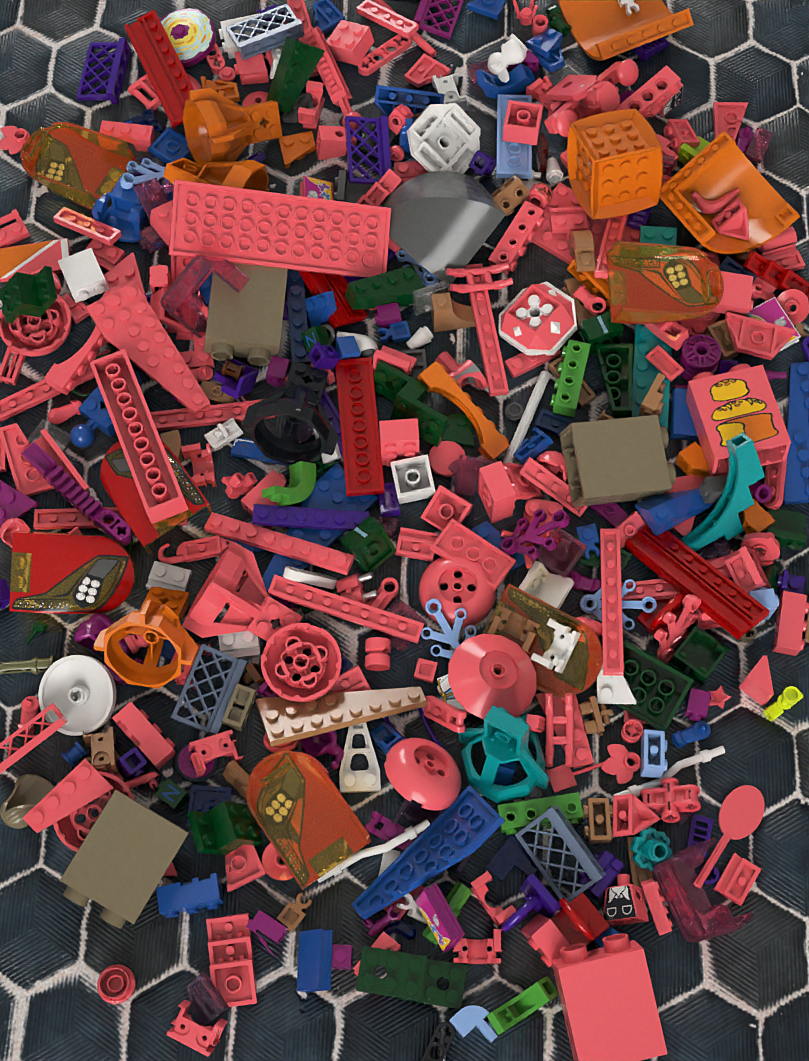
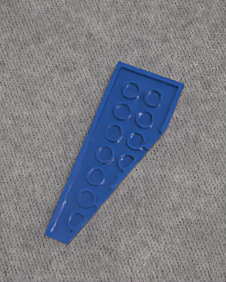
M336 463L315 483L312 493L302 502L300 507L367 512L378 502V497L375 495L347 497L344 468ZM289 527L286 535L329 548L346 531ZM275 553L262 577L267 594L274 574L283 577L286 566L306 570L311 564Z
M469 785L351 905L366 920L475 852L505 820Z

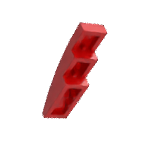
M750 251L743 268L783 292L789 289H797L806 294L809 299V282L792 270L784 269L773 260H767L757 252Z

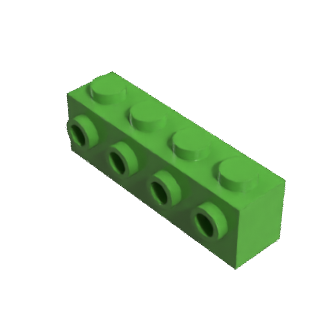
M569 339L568 345L563 346L562 357L565 358L564 362H560L558 373H561V376L556 378L554 389H557L556 395L552 394L550 405L554 406L552 413L575 417L591 344Z
M579 792L497 805V813L505 820L500 826L501 833H506V835L517 834L519 830L525 828L555 805L560 808L571 825L579 824V821L584 817ZM546 817L541 821L540 827L547 826V829H551L552 824Z

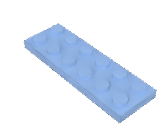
M498 94L496 178H511L515 175L520 179H531L532 145L502 141L508 101L532 103V95Z

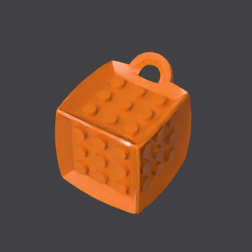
M625 109L600 113L570 124L567 142L569 181L579 204L591 219L624 216L658 204L663 177L662 146L652 126L638 110Z

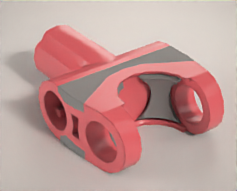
M447 351L442 352L435 359V361L446 368L447 374L451 378L457 380L460 389L467 384L475 385L482 390L487 388L488 385L485 377L471 360L468 359L459 365Z

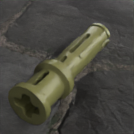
M50 656V658L40 659L34 657L31 660L0 662V674L32 672L37 675L40 672H46L56 662V657Z

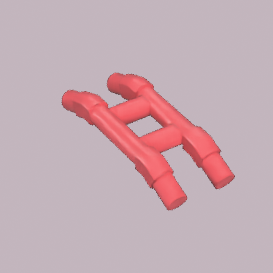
M509 262L469 269L447 268L446 275L459 278L466 276L468 284H450L449 289L458 293H468L491 289L499 290L513 285L512 277L493 282L491 274H497L510 269ZM484 274L486 283L475 284L473 275Z
M546 693V767L553 766L554 744H566L565 766L573 767V694H565L566 716H554L553 694ZM554 724H566V736H554Z

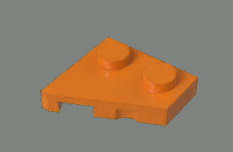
M204 76L200 77L203 88L210 87L233 102L240 101L237 83L224 82L219 79L211 81L206 80Z
M312 131L278 138L285 169L289 168L290 164L296 159L300 160L306 154L316 149Z

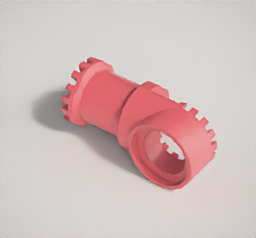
M584 284L577 288L578 291L575 290L576 292H574L573 297L575 299L578 298L592 315L604 314L606 311L604 299L597 297L595 294L592 295ZM595 303H601L603 308L596 311L592 306Z

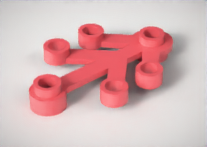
M688 594L684 597L682 602L684 609L677 623H675L676 615L669 611L664 615L663 622L668 625L669 631L668 640H666L667 632L662 628L658 629L654 634V638L659 641L660 646L657 650V657L665 662L671 660L675 653L674 648L689 635V631L686 628L698 619V614L694 611L699 608L701 599L694 594Z

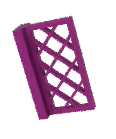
M421 0L413 22L418 24L419 29L450 40L464 0H456L459 5L454 7L449 2L452 0ZM446 3L448 9L442 11L439 5ZM436 7L438 12L432 14L429 8ZM451 12L454 18L448 20L445 14ZM441 16L444 21L437 23L435 17ZM431 19V21L434 24L432 26H428L424 24V21ZM447 25L449 33L442 31L440 27Z

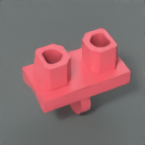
M252 472L247 473L245 476L235 473L233 476L221 479L222 483L226 484L225 492L231 499H237L240 495L247 494L258 481Z

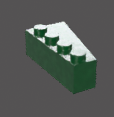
M286 37L266 101L278 102L279 111L289 113L325 50Z
M412 265L349 282L345 297L352 310L375 309L376 306L396 302L402 307H409V305L414 304L424 306L428 296V291Z
M595 344L596 357L612 417L615 419L632 417L633 344Z

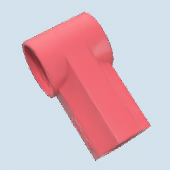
M391 577L385 578L377 590L378 596L371 598L367 605L385 610L392 599L399 593L397 581ZM387 585H393L395 589L391 592H387L385 590V587Z

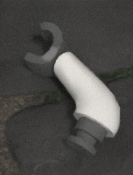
M321 325L325 326L327 333L331 335L332 347L336 344V337L354 336L360 354H362L363 358L372 357L373 364V355L376 349L378 350V346L372 338L357 333L341 331L335 333L331 326Z

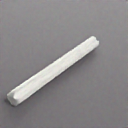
M541 371L505 455L503 464L514 463L516 458L513 454L521 446L549 381V372Z

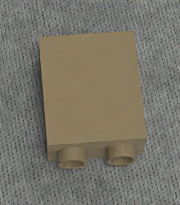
M214 261L203 352L211 353V357L219 361L231 360L233 357L247 358L248 362L255 366H266L270 363L271 356L278 357L288 269Z
M658 415L571 423L559 434L566 462L572 507L643 500L651 496L665 494L672 489L671 485L675 483V468L672 463H667L664 450L668 446V432L664 426L659 425Z
M115 790L60 879L61 882L68 885L63 896L82 907L86 906L89 899L94 900L104 906L99 917L119 929H122L126 920L135 924L189 832L122 792Z

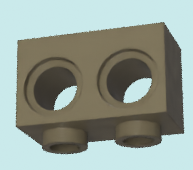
M238 683L236 684L222 719L223 726L240 732L243 731L257 696L256 690Z

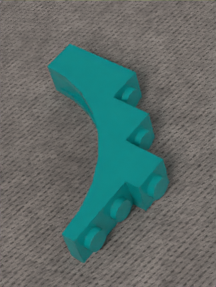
M743 432L726 441L729 453V471L727 482L716 506L698 527L681 538V541L693 551L700 550L722 536L729 540L744 531L738 513L754 505L748 486L764 478L765 475L753 440Z

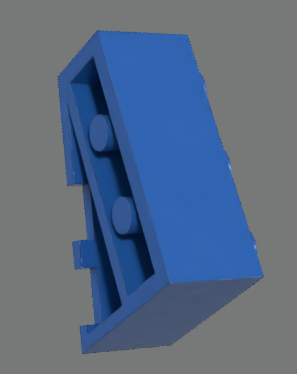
M217 873L210 874V878L200 880L197 877L193 878L191 882H177L156 888L159 913L162 916H166V918L177 917L178 913L186 912L187 914L198 913L199 909L202 908L215 910L219 909L220 905L225 904L222 881Z

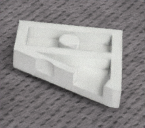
M601 663L600 671L597 675V704H637V700L634 698L624 676L603 675V663Z

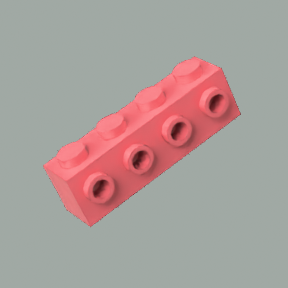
M525 200L488 259L489 266L509 262L510 269L502 271L507 276L510 271L513 272L515 270L518 258L525 254L529 241L532 242L534 240L537 228L542 227L545 222L543 209Z

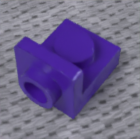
M784 569L781 575L777 576L776 586H779L778 593L782 594L783 591L803 594L805 577L788 574L786 569Z

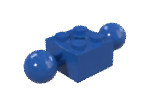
M134 371L141 387L142 378L138 372ZM97 386L78 408L82 418L87 421L86 424L76 425L70 432L71 442L79 448H86L92 444L96 428L109 437H112L116 432L99 386Z

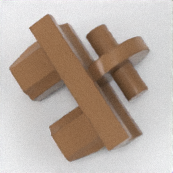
M596 696L589 697L588 701L579 704L581 716L589 714L592 716L591 721L583 723L586 734L596 733L597 736H601L605 731L602 719L605 725L610 724L609 717L614 715L612 709L607 710L605 704L599 705L600 712Z

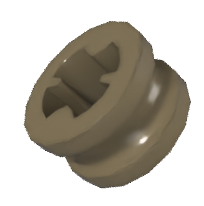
M754 626L749 630V637H746L745 633L741 636L740 640L745 643L752 642L757 635L756 627Z

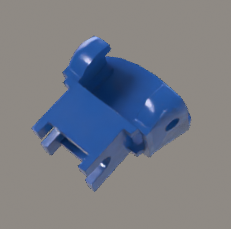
M120 176L112 192H107L106 195L103 194L94 203L92 209L93 219L121 230L122 236L118 241L139 242L142 240L146 223L145 203L149 202L144 196L147 185L143 183L141 188L133 186L130 189H124L121 187ZM111 198V201H112V205H113V206H110V207L108 208L107 203H108L109 199Z

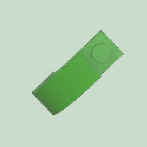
M300 461L290 465V482L288 487L274 485L263 489L262 498H268L272 502H277V506H291L304 501L310 496L315 486L316 464Z
M547 975L504 1005L489 1013L487 1018L499 1035L558 996V990Z

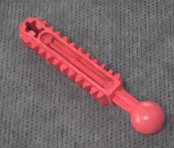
M310 26L305 30L303 39L305 43L325 50L316 67L333 104L342 110L344 115L342 126L345 127V116H362L351 108L349 100L352 96L323 32L318 26L315 28ZM350 122V127L354 131L360 127L355 122Z

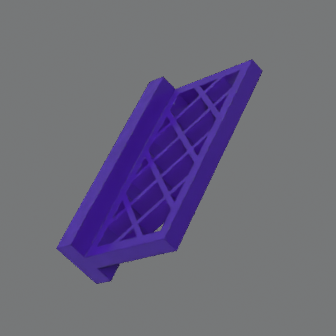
M119 38L118 42H91L89 44L76 96L78 101L110 100L111 104H118L131 52L126 38ZM95 48L102 49L97 54H93ZM112 48H116V51L111 55L108 53ZM104 54L108 56L102 61L98 59ZM112 60L113 64L106 68L104 65ZM94 61L98 62L97 65H95L93 68H90V64H92ZM102 67L104 71L97 75L95 72ZM93 74L95 77L87 82L86 79ZM109 74V79L103 82L101 79ZM99 81L101 84L93 89L91 86ZM88 88L92 90L87 95H83V92ZM102 89H107L106 94H98Z
M345 116L349 183L374 185L389 168L392 170L388 116H380V118ZM350 122H355L360 127L354 131L350 127ZM367 123L375 124L373 132L365 126ZM361 129L369 135L365 140L357 134ZM353 137L361 142L357 147L351 143ZM370 138L376 142L374 148L366 142ZM362 145L370 151L366 156L358 150ZM354 153L362 158L358 164L352 159ZM371 154L377 158L378 162L375 165L368 159ZM364 161L371 167L367 172L359 166ZM355 169L363 175L361 178H353V171ZM374 170L379 175V179H373L369 173Z

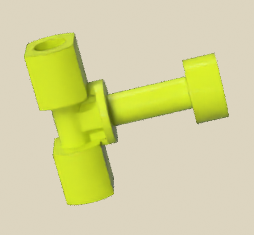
M789 686L785 688L777 698V702H773L763 710L764 715L769 721H774L784 713L783 710L790 709L803 698V694L797 687Z

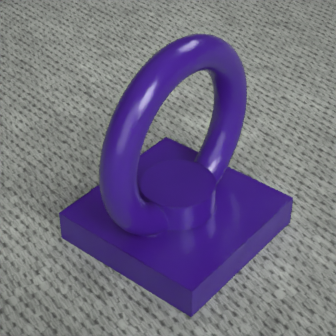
M533 873L526 878L519 888L526 896V903L502 924L501 929L504 932H508L533 910L540 912L543 916L550 919L560 909V904Z

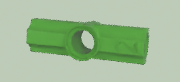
M458 881L446 898L456 919L461 913V908L472 893L468 887ZM427 925L422 936L437 946L438 942Z

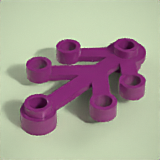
M538 509L535 511L531 523L526 518L518 520L517 527L512 536L505 537L501 541V550L508 555H512L515 552L526 554L530 559L534 560L539 557V550L535 546L526 547L522 544L530 542L542 545L548 551L554 550L557 547L556 541L551 537L544 538L540 537V535L556 527H566L569 524V516L565 511L558 510L553 514L552 521L538 527L540 522L547 519L545 511ZM522 531H526V533L520 537Z

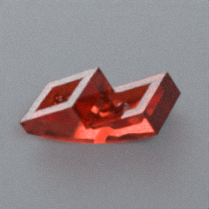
M544 133L539 136L536 153L537 168L541 174L546 173V158L548 157L549 149Z

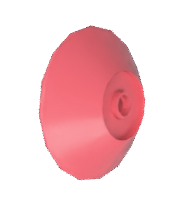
M480 634L467 638L454 650L448 664V682L455 699L467 712L483 720L493 705L497 708L502 707L506 709L513 717H518L530 706L537 690L536 671L530 657L517 643L501 635ZM494 670H497L499 675L495 674Z

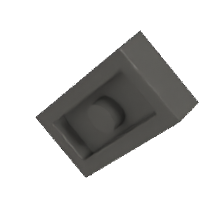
M300 93L290 112H284L281 116L284 123H296L299 121L298 109L299 107L308 108L312 100L311 94Z

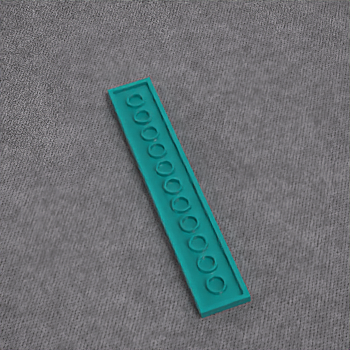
M641 226L639 243L641 251L639 255L676 251L677 228ZM665 257L659 259L661 262L668 263L670 260L676 259V257ZM635 324L632 417H638L641 404L658 373L662 374L645 356L657 345L671 356V347L654 335L643 324ZM665 377L664 383L666 386L663 390L664 396L662 399L664 406L658 420L660 426L668 429L670 380Z

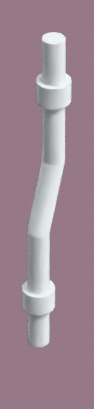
M719 746L711 750L699 751L697 755L677 761L663 773L661 778L638 786H629L627 790L613 794V796L633 794L639 797L641 790L660 787V781L663 778L673 777L682 768L696 763L711 761L713 757L724 754L725 749L723 746Z
M426 819L414 827L406 828L404 833L385 844L359 850L338 863H332L329 865L330 868L318 874V882L321 883L333 875L337 876L342 873L341 870L362 858L388 852L408 839L410 841L413 840L430 823Z

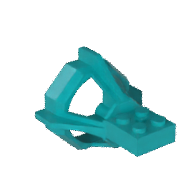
M493 705L485 716L483 725H479L477 728H465V732L459 733V742L465 745L461 751V758L468 785L495 803L528 797L535 786L546 790L549 785V777L544 772L546 763L538 735L530 731V726L526 722L528 713L521 718H515L502 707L497 708ZM482 740L487 758L480 776L472 764L471 748L473 744ZM528 740L536 749V761L528 749ZM518 760L528 775L523 781L514 785L500 786L493 784L500 763Z

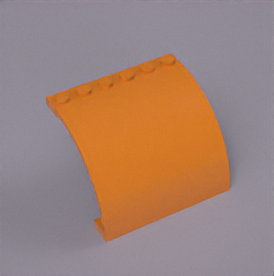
M557 0L566 24L572 27V36L581 49L589 57L597 61L611 58L694 25L689 8L672 14L662 0H635L634 3L638 4L640 10L636 13L631 8L632 14L629 17L625 12L626 7H620L617 0Z

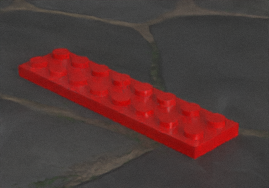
M372 357L339 360L335 365L346 496L385 494Z

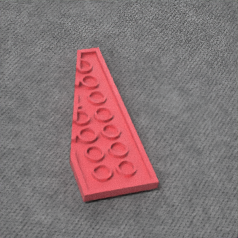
M136 282L86 306L88 313L104 339L115 346L118 351L125 349L129 359L151 379L157 381L163 389L170 392L193 414L211 405Z

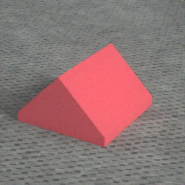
M767 655L762 656L738 687L760 705H766L774 695Z

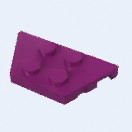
M0 480L1 526L10 518L21 519L31 508L39 506L40 503Z

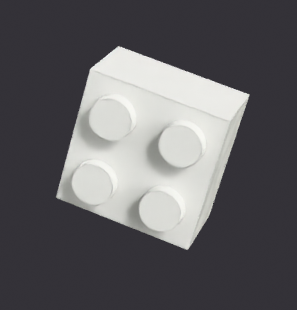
M428 454L390 462L399 504L432 498L436 491Z

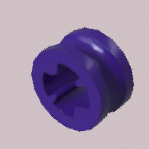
M715 866L711 870L713 871L714 879H706L704 884L712 885L719 879V871Z

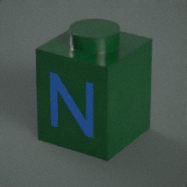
M313 326L301 333L308 354L316 342H319L321 345L332 346L325 326Z
M168 778L165 782L162 781L156 788V797L175 812H178L190 797L185 790Z

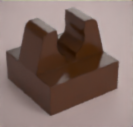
M250 662L245 666L248 672L242 679L246 685L262 684L265 681L262 669L258 664Z

